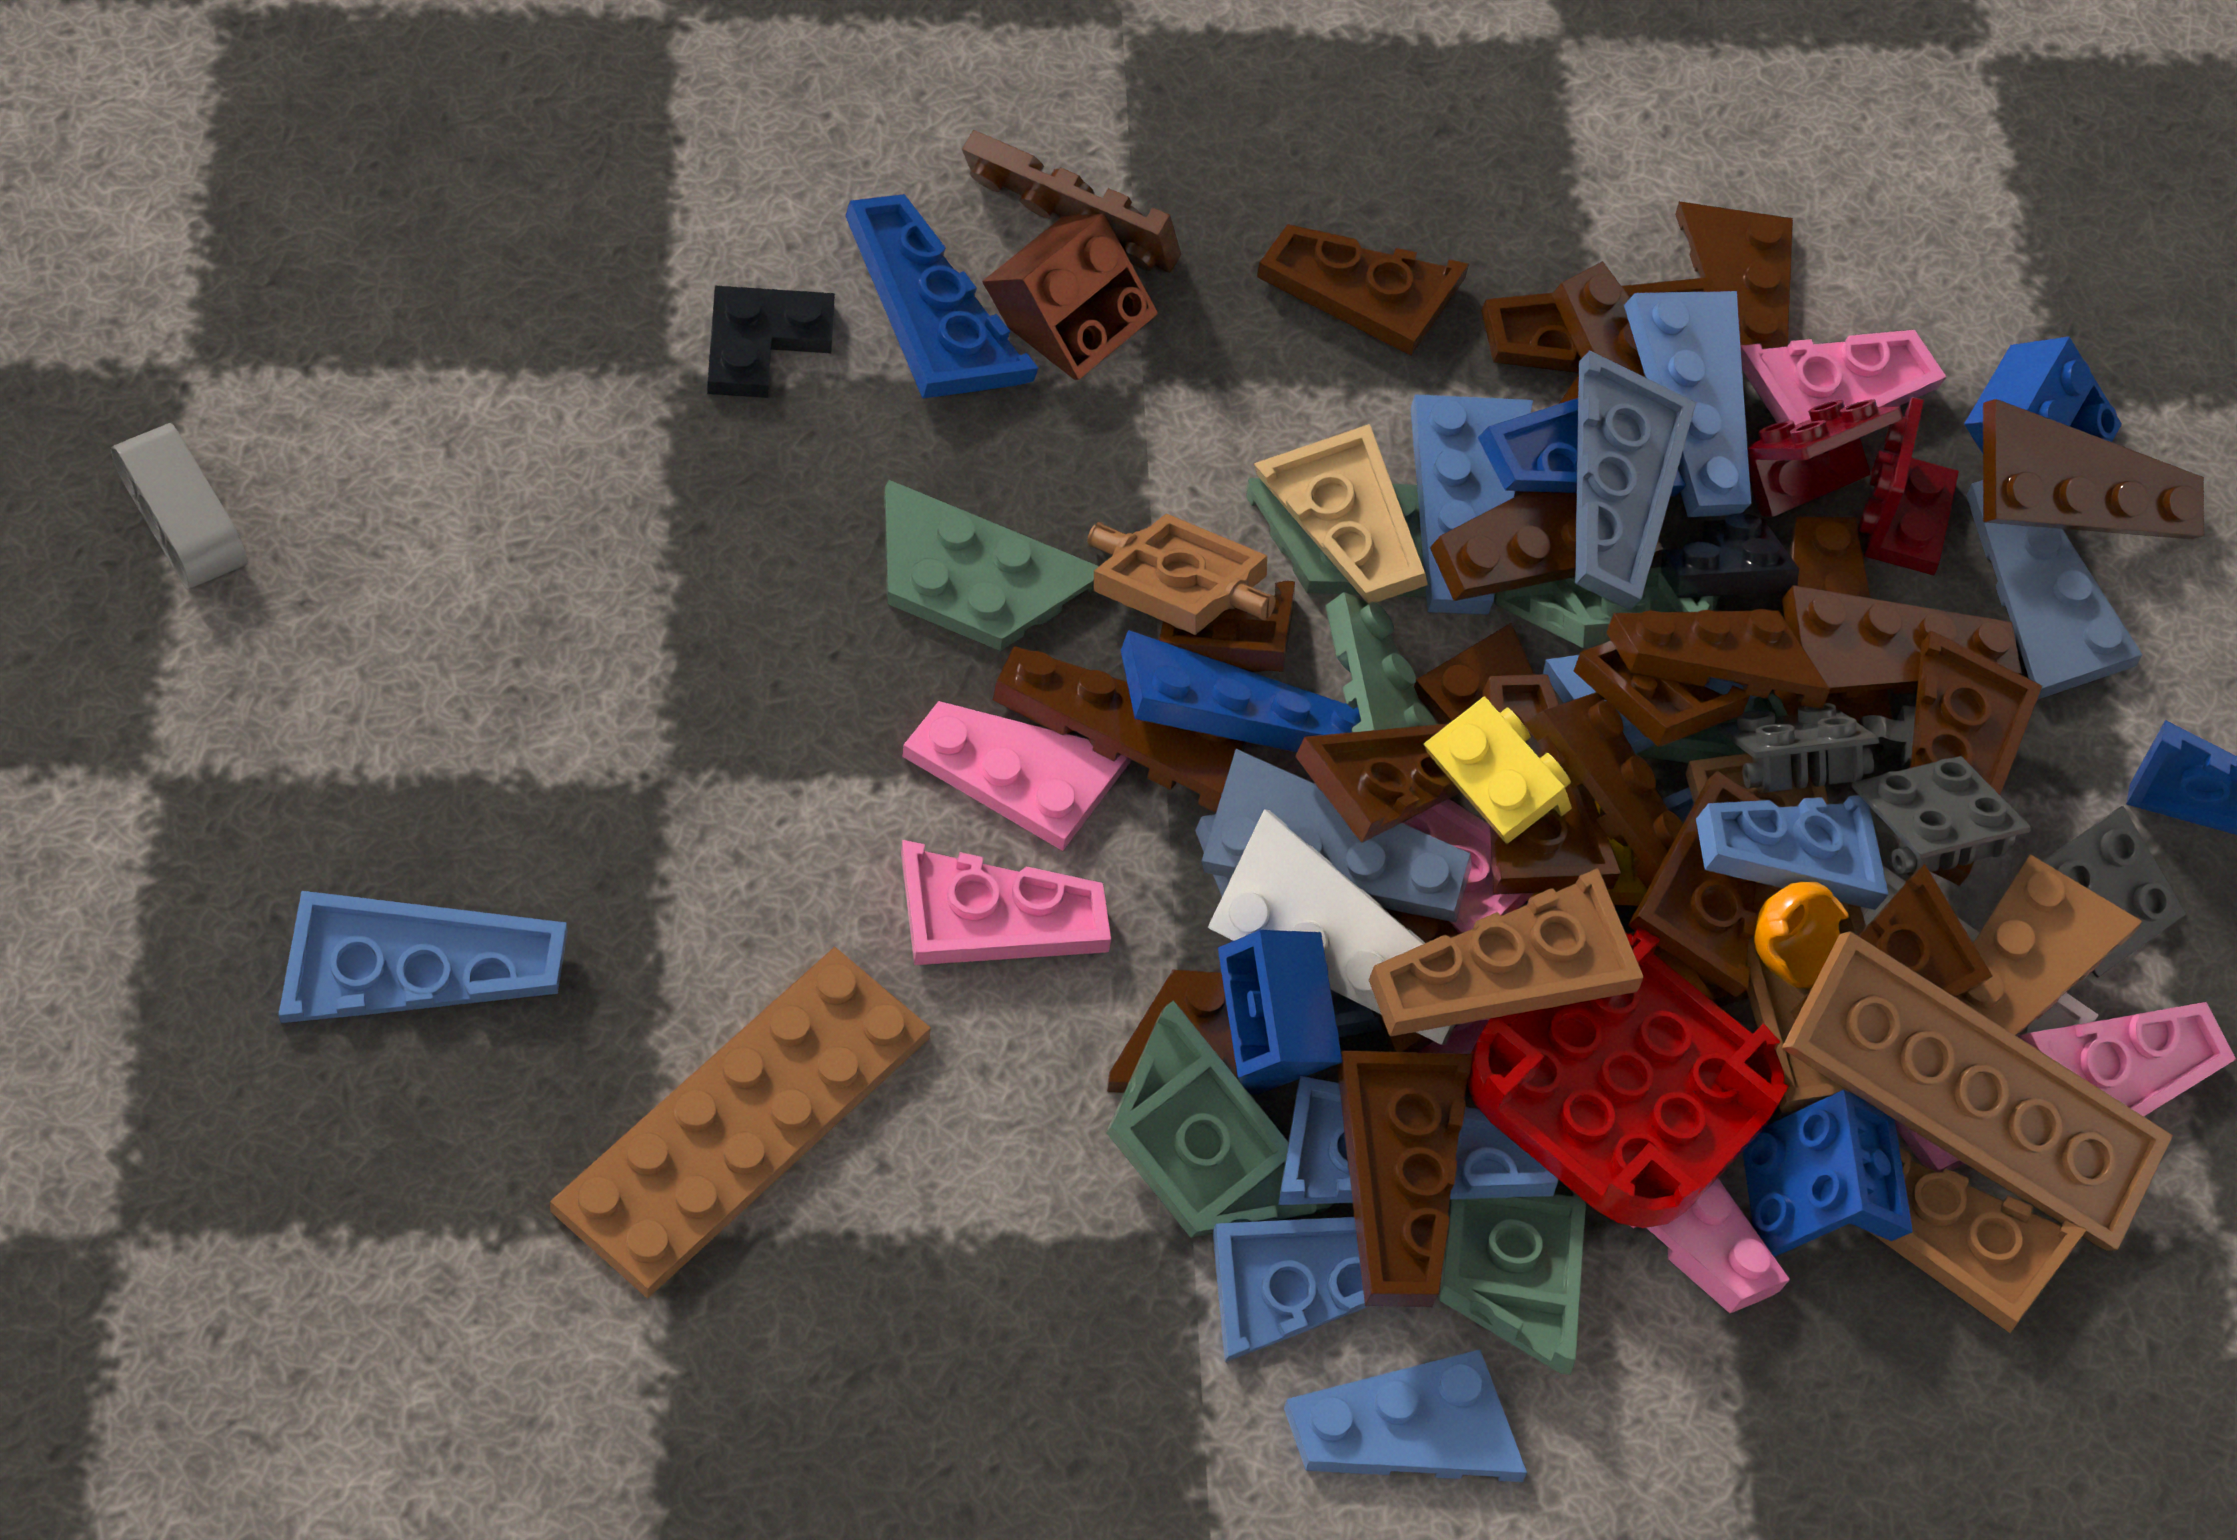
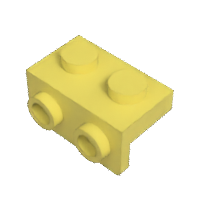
M1484 696L1427 740L1424 746L1430 757L1502 840L1508 844L1551 809L1554 808L1560 816L1571 810L1572 807L1565 787L1571 784V781L1560 764L1549 753L1539 758L1526 744V741L1531 736L1512 710L1507 707L1499 713Z

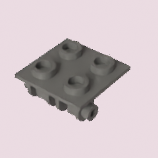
M1825 703L1823 709L1802 705L1798 707V714L1775 717V713L1771 711H1746L1737 717V722L1717 724V730L1752 756L1753 762L1743 765V780L1747 789L1757 788L1760 794L1792 789V781L1797 789L1806 788L1808 783V766L1812 783L1816 787L1824 786L1825 782L1830 785L1862 780L1863 774H1871L1874 769L1871 750L1869 748L1863 749L1862 745L1878 744L1879 737L1857 723L1856 719L1848 717L1836 709V706L1833 704Z
M1962 756L1942 759L1934 763L1897 772H1887L1880 776L1852 782V788L1901 839L1900 848L1892 852V864L1897 873H1906L1909 877L1924 864L1932 872L1938 870L1939 866L1948 870L1955 868L1957 864L1964 866L1976 860L2003 856L2008 848L2014 846L2016 835L2028 833L2031 830V826Z
M2124 806L2117 808L2043 860L2044 863L2143 921L2136 933L2121 946L2118 945L2092 971L2097 978L2186 915L2185 910Z

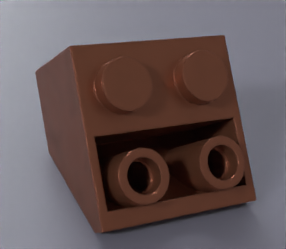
M1104 213L1062 216L982 281L1007 327L1074 380L1081 379L1158 314Z

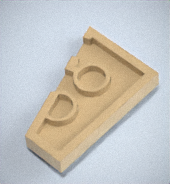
M1370 424L1254 463L1257 476L1368 604L1371 602L1377 603L1428 585L1422 563Z

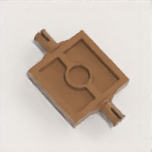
M1167 513L1150 527L1133 534L1122 533L1101 522H1097V526L1094 525L1089 532L1088 545L1112 555V557L1094 570V591L1127 607L1134 608L1167 622L1178 629L1196 635L1229 608H1238L1259 617L1261 620H1266V617H1270L1274 610L1276 602L1274 595L1266 594L1253 588L1267 576V555Z

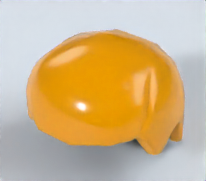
M1818 882L1791 883L1767 899L1759 911L1754 937L1755 949L1765 966L1773 974L1795 988L1811 989L1840 934V920L1849 918V914L1826 886Z

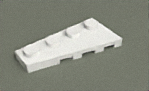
M1264 809L1208 926L1209 929L1233 941L1258 930L1321 932L1325 959L1328 966L1330 989L1379 1014L1381 1012L1369 983L1374 965L1425 944L1416 934L1406 929L1386 912L1382 905L1363 889H1359L1332 866V863L1315 848L1309 846L1291 831L1274 813ZM1455 1025L1418 1031L1417 1033L1444 1045L1447 1043Z

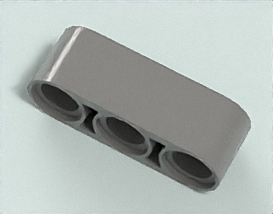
M172 423L165 424L111 447L112 458L122 482L187 590L247 565L246 552L234 524Z

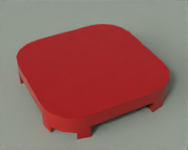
M1638 926L1634 935L1625 933L1644 977L1637 992L1490 1018L1471 1052L1473 1056L1467 1085L1474 1104L1496 1128L1592 1208L1617 1223L1648 1228L1669 1224L1684 1214L1763 1130L1789 1086L1784 1084V1070L1776 1053L1780 1040L1763 1023L1752 1034L1657 957L1653 952L1661 939Z

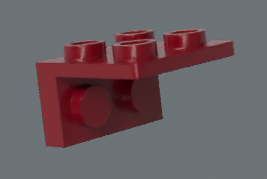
M1912 397L1903 417L1904 419L1890 424L1888 427L1883 450L1889 451V453L1878 451L1869 480V485L1874 486L1873 497L1877 499L1868 497L1858 532L1869 534L1864 553L1865 557L1934 576L1941 559L1959 471L1912 458L1924 400Z
M1870 399L1845 407L1843 400H1835L1811 408L1808 411L1810 419L1795 425L1794 421H1784L1760 430L1761 440L1747 445L1750 484L1760 514L1765 517L1776 516L1871 475L1860 437L1904 419L1900 406L1877 407L1876 400Z

